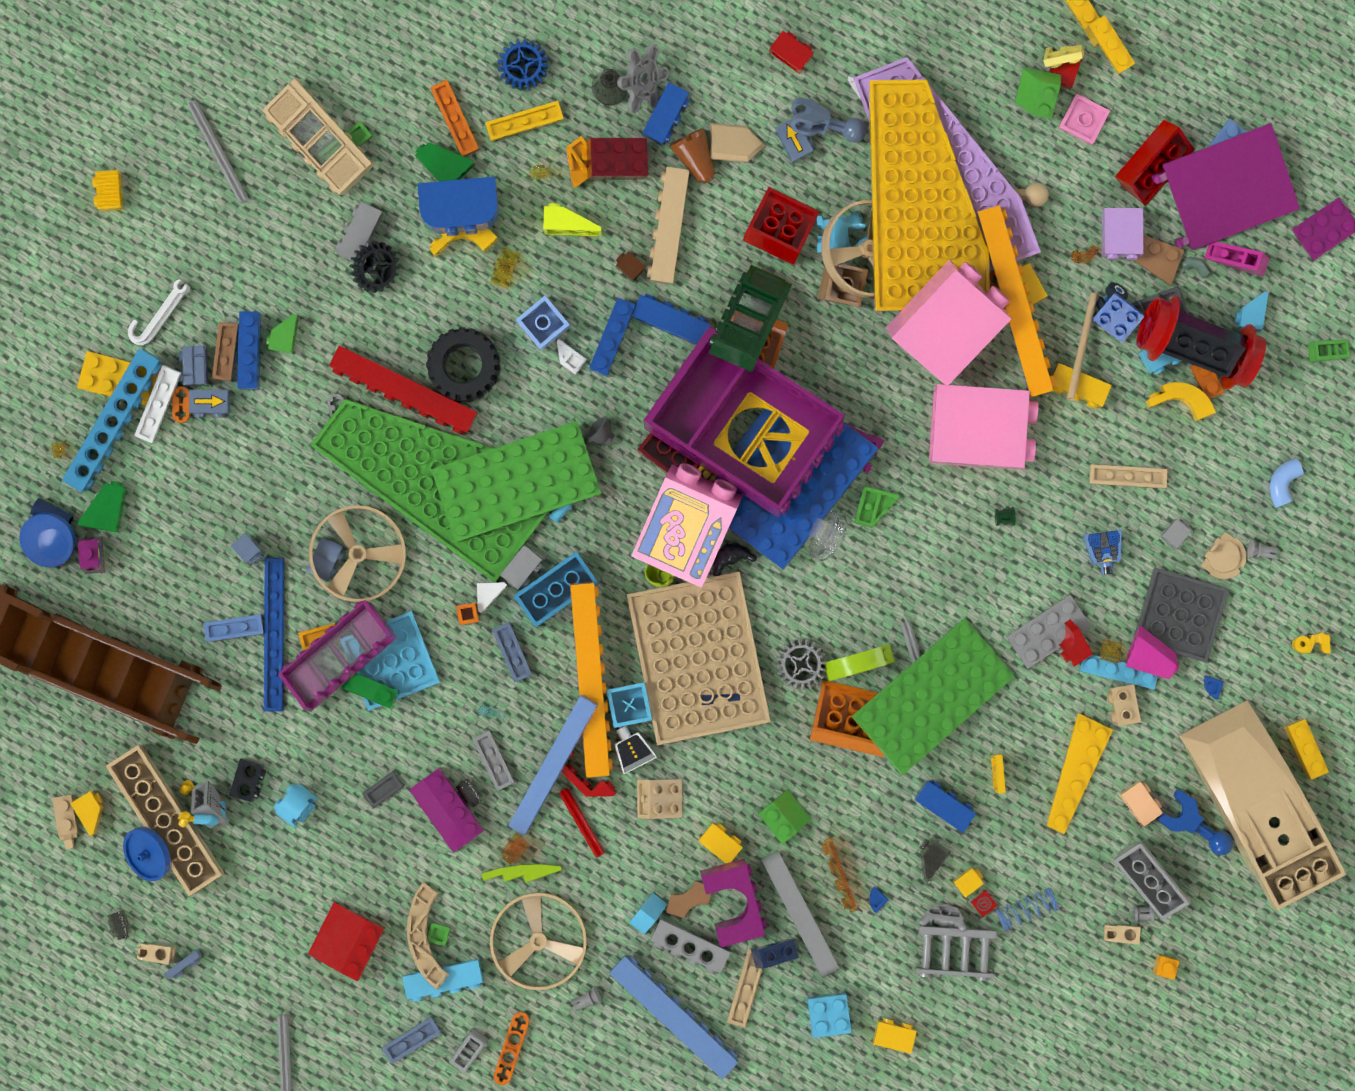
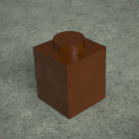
M629 251L626 254L622 253L616 259V268L631 282H634L646 269V266Z

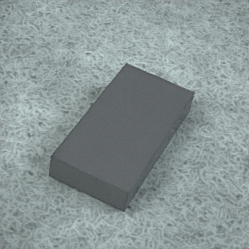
M392 771L364 791L362 795L374 809L403 788L404 785L395 772Z

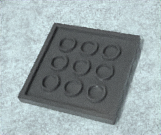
M1154 567L1134 637L1138 627L1141 626L1178 655L1207 663L1229 589Z

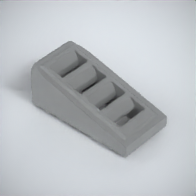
M472 1028L449 1062L465 1073L485 1046L488 1038ZM466 1044H470L471 1046L476 1048V1050L473 1051L468 1046H466ZM464 1050L467 1053H469L471 1055V1058L466 1056L461 1051ZM460 1056L461 1058H463L465 1061H467V1064L465 1065L464 1063H462L460 1060L457 1059V1057Z

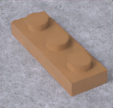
M219 322L212 379L232 382L239 324Z

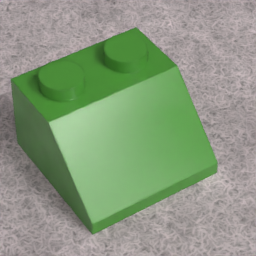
M1023 67L1015 103L1034 116L1052 119L1061 86V75Z
M788 789L758 812V815L782 844L811 820Z

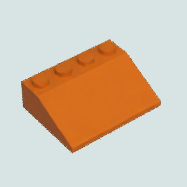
M823 680L809 740L885 757L851 717L878 693Z

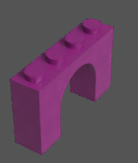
M745 858L700 870L706 895L725 889H735L742 892L747 898V905L742 914L736 918L714 924L720 948L765 936L766 921L764 917L760 918L759 911L763 910L760 899H755L754 894L758 893L755 882L750 880V876L753 873L751 865H746Z

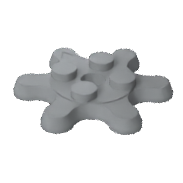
M656 44L649 45L643 57H641L638 49H631L627 52V59L629 61L627 66L628 74L620 77L617 85L622 90H627L630 94L627 107L631 112H638L644 99L650 107L655 108L660 99L657 94V85L660 81H665L669 76L667 67L659 68L656 64L659 54V47Z

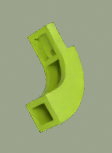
M890 644L828 661L825 664V669L829 681L878 668L895 661Z

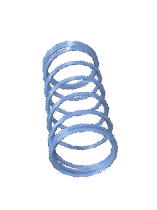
M1050 888L1045 889L1046 900L1047 895L1049 898L1051 897V905L1054 911H1058V904ZM1035 893V901H1036V903H1037V895H1038V896L1040 897V899L1042 900L1043 904L1045 905V907H1046L1047 911L1049 912V914H1051V910H1050V907H1049L1048 902H1047V905H1046V903H1045V901L1043 900V898L1041 897V895H1040L1039 893ZM1026 896V906L1028 905V898L1031 904L1033 905L1034 909L1036 910L1038 916L1041 918V913L1038 904L1036 908L1032 900ZM1016 900V909H1017V911H1018V905H1017V902H1018V903L1020 904V906L1022 907V909L1024 910L1025 914L1027 915L1029 921H1032L1029 910H1028V913H1027L1026 910H1025V908H1024L1023 905L1021 904V902L1018 901V900ZM1007 904V905H1006V912H1007V914H1008V906H1009V908L1012 910V912H1013V914L1015 915V917H1016L1017 921L1019 922V924L1022 925V922H1021V918H1020L1019 913H1018V917H1017V915H1016V913L1014 912V910L1012 909V907H1011L1009 904ZM999 907L996 908L1004 931L1009 930L1008 926L1012 929L1009 915L1007 920Z

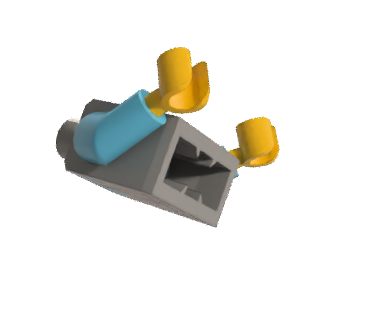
M189 780L183 782L180 789L181 794L189 795L192 790L191 813L193 816L189 812L183 811L178 819H181L178 823L179 826L185 827L189 822H193V824H205L208 828H212L217 824L225 827L229 823L230 819L226 816V801L209 780L196 786Z

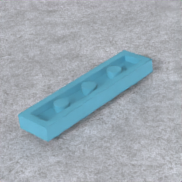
M1091 655L1082 661L1079 669L1081 672L1153 690L1155 689L1158 677L1126 667L1125 662L1097 655Z

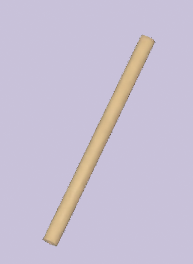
M1096 293L1090 294L1067 400L1074 401L1098 297Z

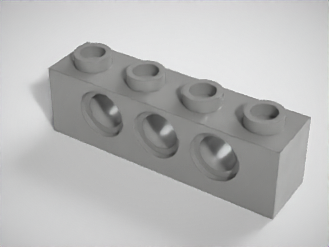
M660 918L651 937V941L654 942L653 946L662 950L664 947L670 949V954L679 958L681 956L689 958L688 962L695 966L699 964L706 966L705 970L712 974L722 972L730 955V950L724 947L720 948L719 945ZM675 934L678 938L675 944L668 943L666 940L668 935ZM691 942L695 945V949L692 952H687L684 949V945ZM704 951L712 952L713 956L710 960L702 958L701 955Z

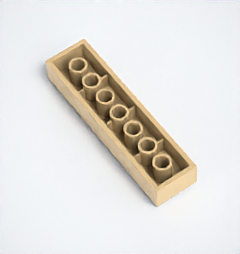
M142 744L137 745L106 765V768L143 826L155 831L165 842L171 858L170 868L188 896L195 894L225 874L194 824L189 822L185 827L178 825L181 820L178 817L185 810Z

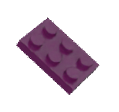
M1338 197L1291 231L1312 261H1314L1355 233V219L1340 197Z

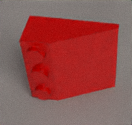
M768 187L742 241L794 265L820 211Z
M333 902L308 954L341 974L359 981L385 927Z

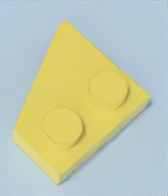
M1062 46L1059 51L1054 52L1052 47L1046 48L1043 60L1045 67L1056 68L1061 66L1062 63L1079 62L1083 59V46Z

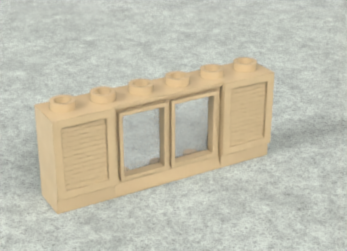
M294 78L262 111L266 114V119L279 128L278 132L292 142V148L305 156L303 158L309 166H314L317 170L316 174L322 180L328 182L331 191L336 195H345L377 163L369 160L364 154V149L356 146L351 140L352 136L344 132L338 126L339 122L326 113L327 109L325 106L316 102L313 98V93L301 85V79Z

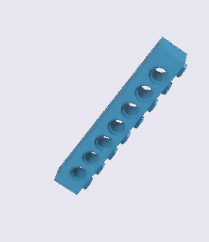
M143 348L138 349L61 481L80 492L91 489L95 482L92 479L104 467L102 462L114 450L112 445L115 440L119 441L122 437V428L125 424L128 425L133 418L132 411L140 406L143 400L141 398L142 394L150 389L153 383L151 381L152 377L160 372L162 367L160 365L162 362L160 358ZM142 366L147 370L145 377L139 375V368ZM131 383H135L137 386V391L134 394L129 391ZM122 399L128 404L125 410H122L119 406ZM112 416L118 419V424L115 427L110 424ZM103 432L108 435L106 443L100 440V435ZM92 449L98 451L99 455L96 460L90 455ZM83 465L87 466L89 469V473L87 476H84L81 473V467Z

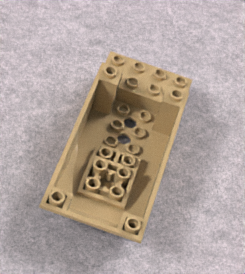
M1247 700L1179 735L1250 873L1255 874L1273 909L1279 910L1346 875L1297 781ZM1272 817H1277L1280 821V825L1277 828H1272L1269 825V820ZM1282 834L1287 835L1289 838L1288 844L1284 846L1278 843V837Z

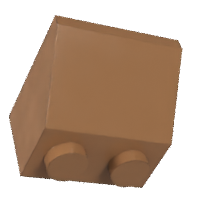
M842 263L834 266L837 273L847 284L864 292L868 273L867 269ZM824 265L817 299L860 307L862 297L852 295L840 288L830 277Z

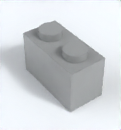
M524 545L500 576L518 590L521 587L524 589L531 581L529 579L530 575L533 572L537 574L542 568V559Z

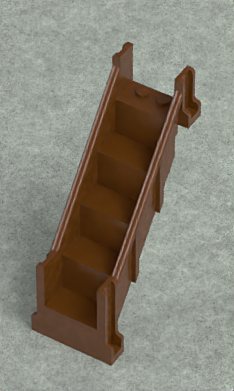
M0 583L1 665L153 727L151 731L160 736L170 739L177 737L193 744L198 743L199 737L174 724L193 681L217 691L221 690V683L204 676L203 668L181 660L179 666L174 665L113 636L110 638L58 613L52 614L17 597V590Z

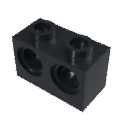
M240 758L229 796L253 802L254 798L258 799L261 790L258 787L259 781H263L266 774V769H263L265 764ZM249 766H253L256 769V774L253 777L247 774ZM244 784L248 785L251 789L249 795H244L241 791Z

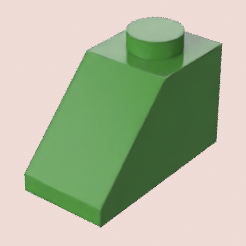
M291 315L273 328L270 335H267L266 346H268L270 351L293 354L299 321L298 315Z

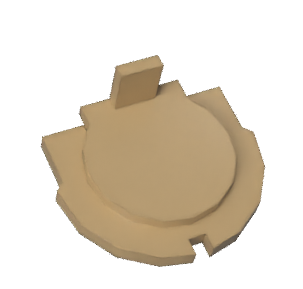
M1224 532L1220 539L1216 538L1204 555L1206 559L1201 564V567L1217 579H1229L1237 576L1241 572L1239 567L1244 568L1246 563L1244 545L1238 538H1233Z

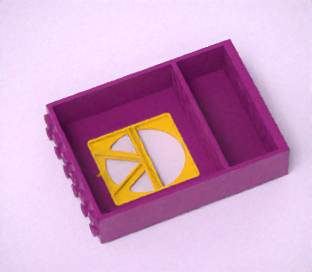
M708 327L644 418V429L717 478L732 483L738 492L779 518L781 514L785 515L789 510L791 499H796L800 494L802 483L806 484L812 476L813 467L817 468L823 460V453L825 451L829 452L834 444V437H839L845 428V415L760 359H757L753 371L750 372L710 354L712 345H709L712 335H717L718 333L713 328ZM751 408H764L773 411L739 459L732 451L728 441V429L732 420L740 412ZM778 417H781L788 425L790 433H772L769 430ZM763 440L791 442V448L787 456L781 462L775 464ZM757 447L767 467H755L747 464Z

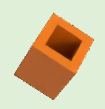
M477 603L456 606L459 625L480 622Z

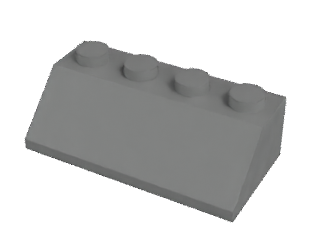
M1133 842L1121 850L1113 860L1162 921L1191 903L1142 842Z

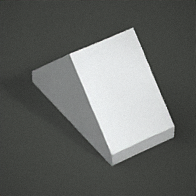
M504 582L477 583L478 611L483 613L508 585Z

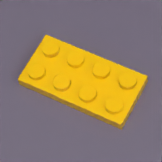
M87 351L77 388L111 397L131 362ZM142 366L139 368V375L145 377L147 370ZM159 373L157 375L154 374L151 381L153 383L150 389L142 394L141 398L143 400L140 405H147ZM135 383L129 385V391L133 394L137 391Z

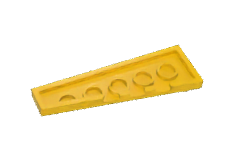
M1079 713L1077 714L1046 826L1065 834L1113 729Z

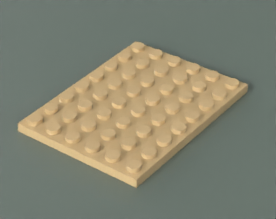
M740 572L706 578L702 588L686 582L627 594L657 746L771 723ZM738 693L740 695L739 701L728 702L732 694ZM717 694H718L719 697H717V698L714 700L713 704L702 705V703L708 704V703L712 702L713 699H714V695H717ZM720 694H730V696L725 698ZM701 695H712L710 701L705 702L701 699Z

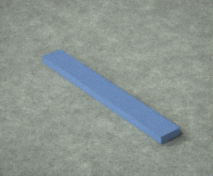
M580 695L509 823V827L523 836L528 833L598 704L584 695Z

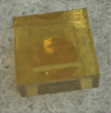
M545 165L533 166L534 169H530L531 180L550 178L549 167L545 168Z
M1103 639L1099 659L1118 663L1122 643Z

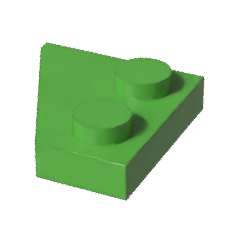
M863 486L854 523L873 528L898 500L900 495Z

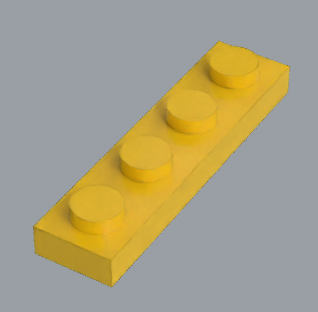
M554 101L485 122L490 141L492 142L564 120L559 102Z

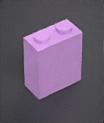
M1104 208L1102 210V257H1107L1108 260H1117L1119 257H1126L1127 260H1137L1138 257L1143 255V208Z

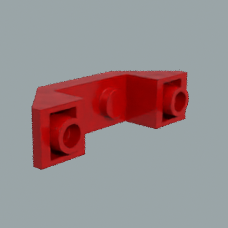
M571 764L565 765L561 771L586 797H609L616 794L614 791L616 787L609 780L605 782L603 779L591 790L589 788L591 784L584 777L580 779L576 775L578 771Z

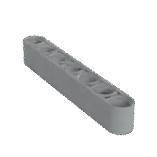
M779 851L761 859L822 978L840 969Z

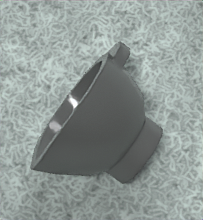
M607 416L598 419L590 427L584 439L586 445L592 442L607 446L612 442L615 434L611 432V425Z

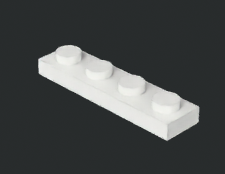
M162 365L134 436L154 443L182 372Z

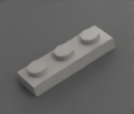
M490 730L473 738L472 740L496 790L498 791L515 783Z

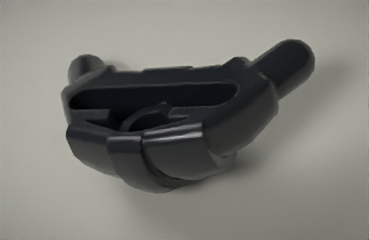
M738 542L724 544L715 557L713 576H720L721 570L729 564L733 565L742 559L755 562L757 556Z

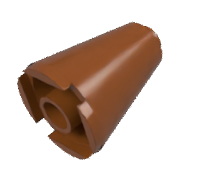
M703 128L669 145L671 150L698 182L703 181L705 184L714 179L713 175L716 173Z

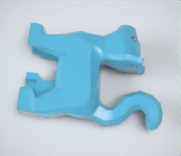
M853 211L850 216H840L837 219L830 236V248L856 247L868 239V237L860 239L855 246L849 242L848 229H866V224L863 222L860 211ZM817 216V227L825 229L830 219L824 220L822 216ZM817 236V253H822L823 236Z

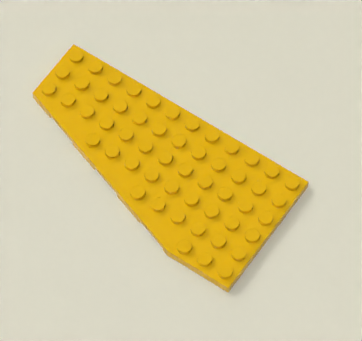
M869 80L875 312L901 311L949 259L958 267L965 261L972 265L982 275L977 284L987 292L990 289L989 250L983 239L975 211L957 167L953 150L936 109L928 81Z

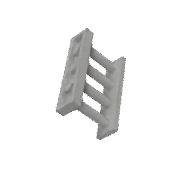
M918 925V933L922 934V938H924L922 968L915 967V971L920 973L921 977L941 974L977 977V980L989 981V978H994V973L988 972L989 942H991V939L997 938L996 930L967 928L965 932H961L958 927ZM934 935H941V939H943L941 969L930 968L931 940L934 938ZM953 936L961 937L960 940H962L961 970L949 969L950 945ZM972 938H980L982 942L980 971H968L970 941H972Z

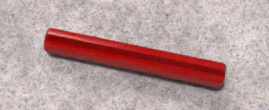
M568 788L561 790L559 795L596 858L604 854V850Z

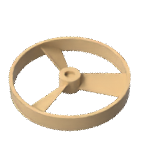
M863 200L841 208L831 217L822 237V258L827 272L840 288L855 296L874 297V293L859 291L847 284L834 267L859 256L868 258L874 267L872 208L868 239L861 242L856 247L830 248V236L837 219L853 206H872V200Z
M358 505L338 509L326 516L314 530L308 548L310 569L318 584L330 595L349 602L369 601L389 591L400 578L406 558L405 543L397 525L381 511ZM362 509L381 516L396 532L400 545L369 549L357 545L343 511ZM326 521L330 523L349 548L348 560L328 586L319 578L312 557L315 537ZM370 559L400 563L395 578L380 593L364 599L344 597L358 562Z
M544 892L524 894L509 902L496 917L490 935L491 954L499 971L515 985L531 990L554 988L571 978L580 967L587 946L585 926L576 909L561 897ZM541 896L560 901L575 914L583 932V948L547 940L546 935L542 933ZM522 899L532 932L530 942L498 961L493 943L496 924L509 906ZM543 948L576 964V967L569 975L550 985H527L511 977L535 950H542Z

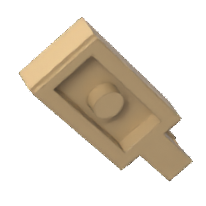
M66 795L52 798L60 841L64 840L66 850L75 848L74 838H78L76 814L70 804L73 802V796Z

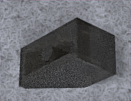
M933 838L925 839L919 847L922 849L919 852L922 877L927 883L951 853Z

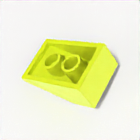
M549 203L548 206H544L543 230L545 235L602 236L600 226L565 207H560V204Z

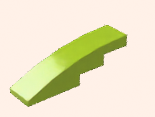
M543 863L518 864L482 872L481 875L484 881L502 875L504 882L523 876L526 883L561 871L562 866Z

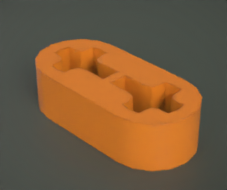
M178 387L173 393L172 416L178 423H186L191 416L189 413V390L185 387ZM181 390L187 394V397L183 398V404H181V399L177 397ZM180 406H183V412L187 414L183 417V420H180V417L177 416V413H180Z

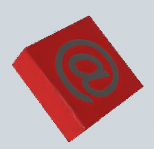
M986 890L971 901V904L982 918L998 906Z

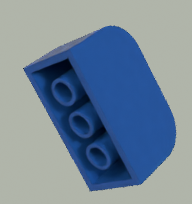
M495 177L417 183L421 217L427 228L435 233H447V236H457L458 232H466L468 235L477 234V231L486 230L493 226L498 219L499 204Z

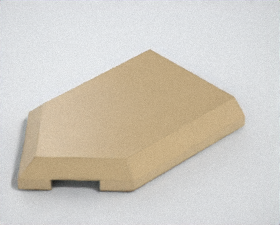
M710 123L711 159L748 162L766 146L747 126Z

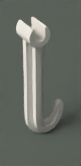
M180 279L176 280L173 285L174 289L146 329L138 337L134 335L138 321H132L128 328L129 339L137 345L144 346L149 344L182 297L190 292L191 287L185 284L180 289L184 282Z

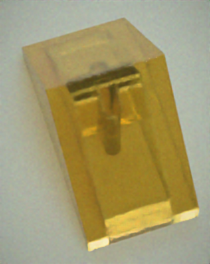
M503 247L495 262L490 283L509 289L521 253Z

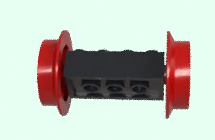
M1176 295L1171 296L1168 300L1156 297L1150 303L1140 323L1136 340L1137 347L1147 351L1148 360L1155 361L1163 353L1222 376V387L1226 390L1233 388L1235 385L1243 388L1248 387L1256 377L1266 351V340L1264 337L1256 335L1254 325L1247 324L1239 333L1222 328L1181 312L1180 298Z

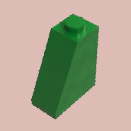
M432 143L422 144L416 150V159L437 181L460 180L475 166L471 159Z
M111 481V484L105 483L78 521V525L119 533L127 488L122 486L123 483Z

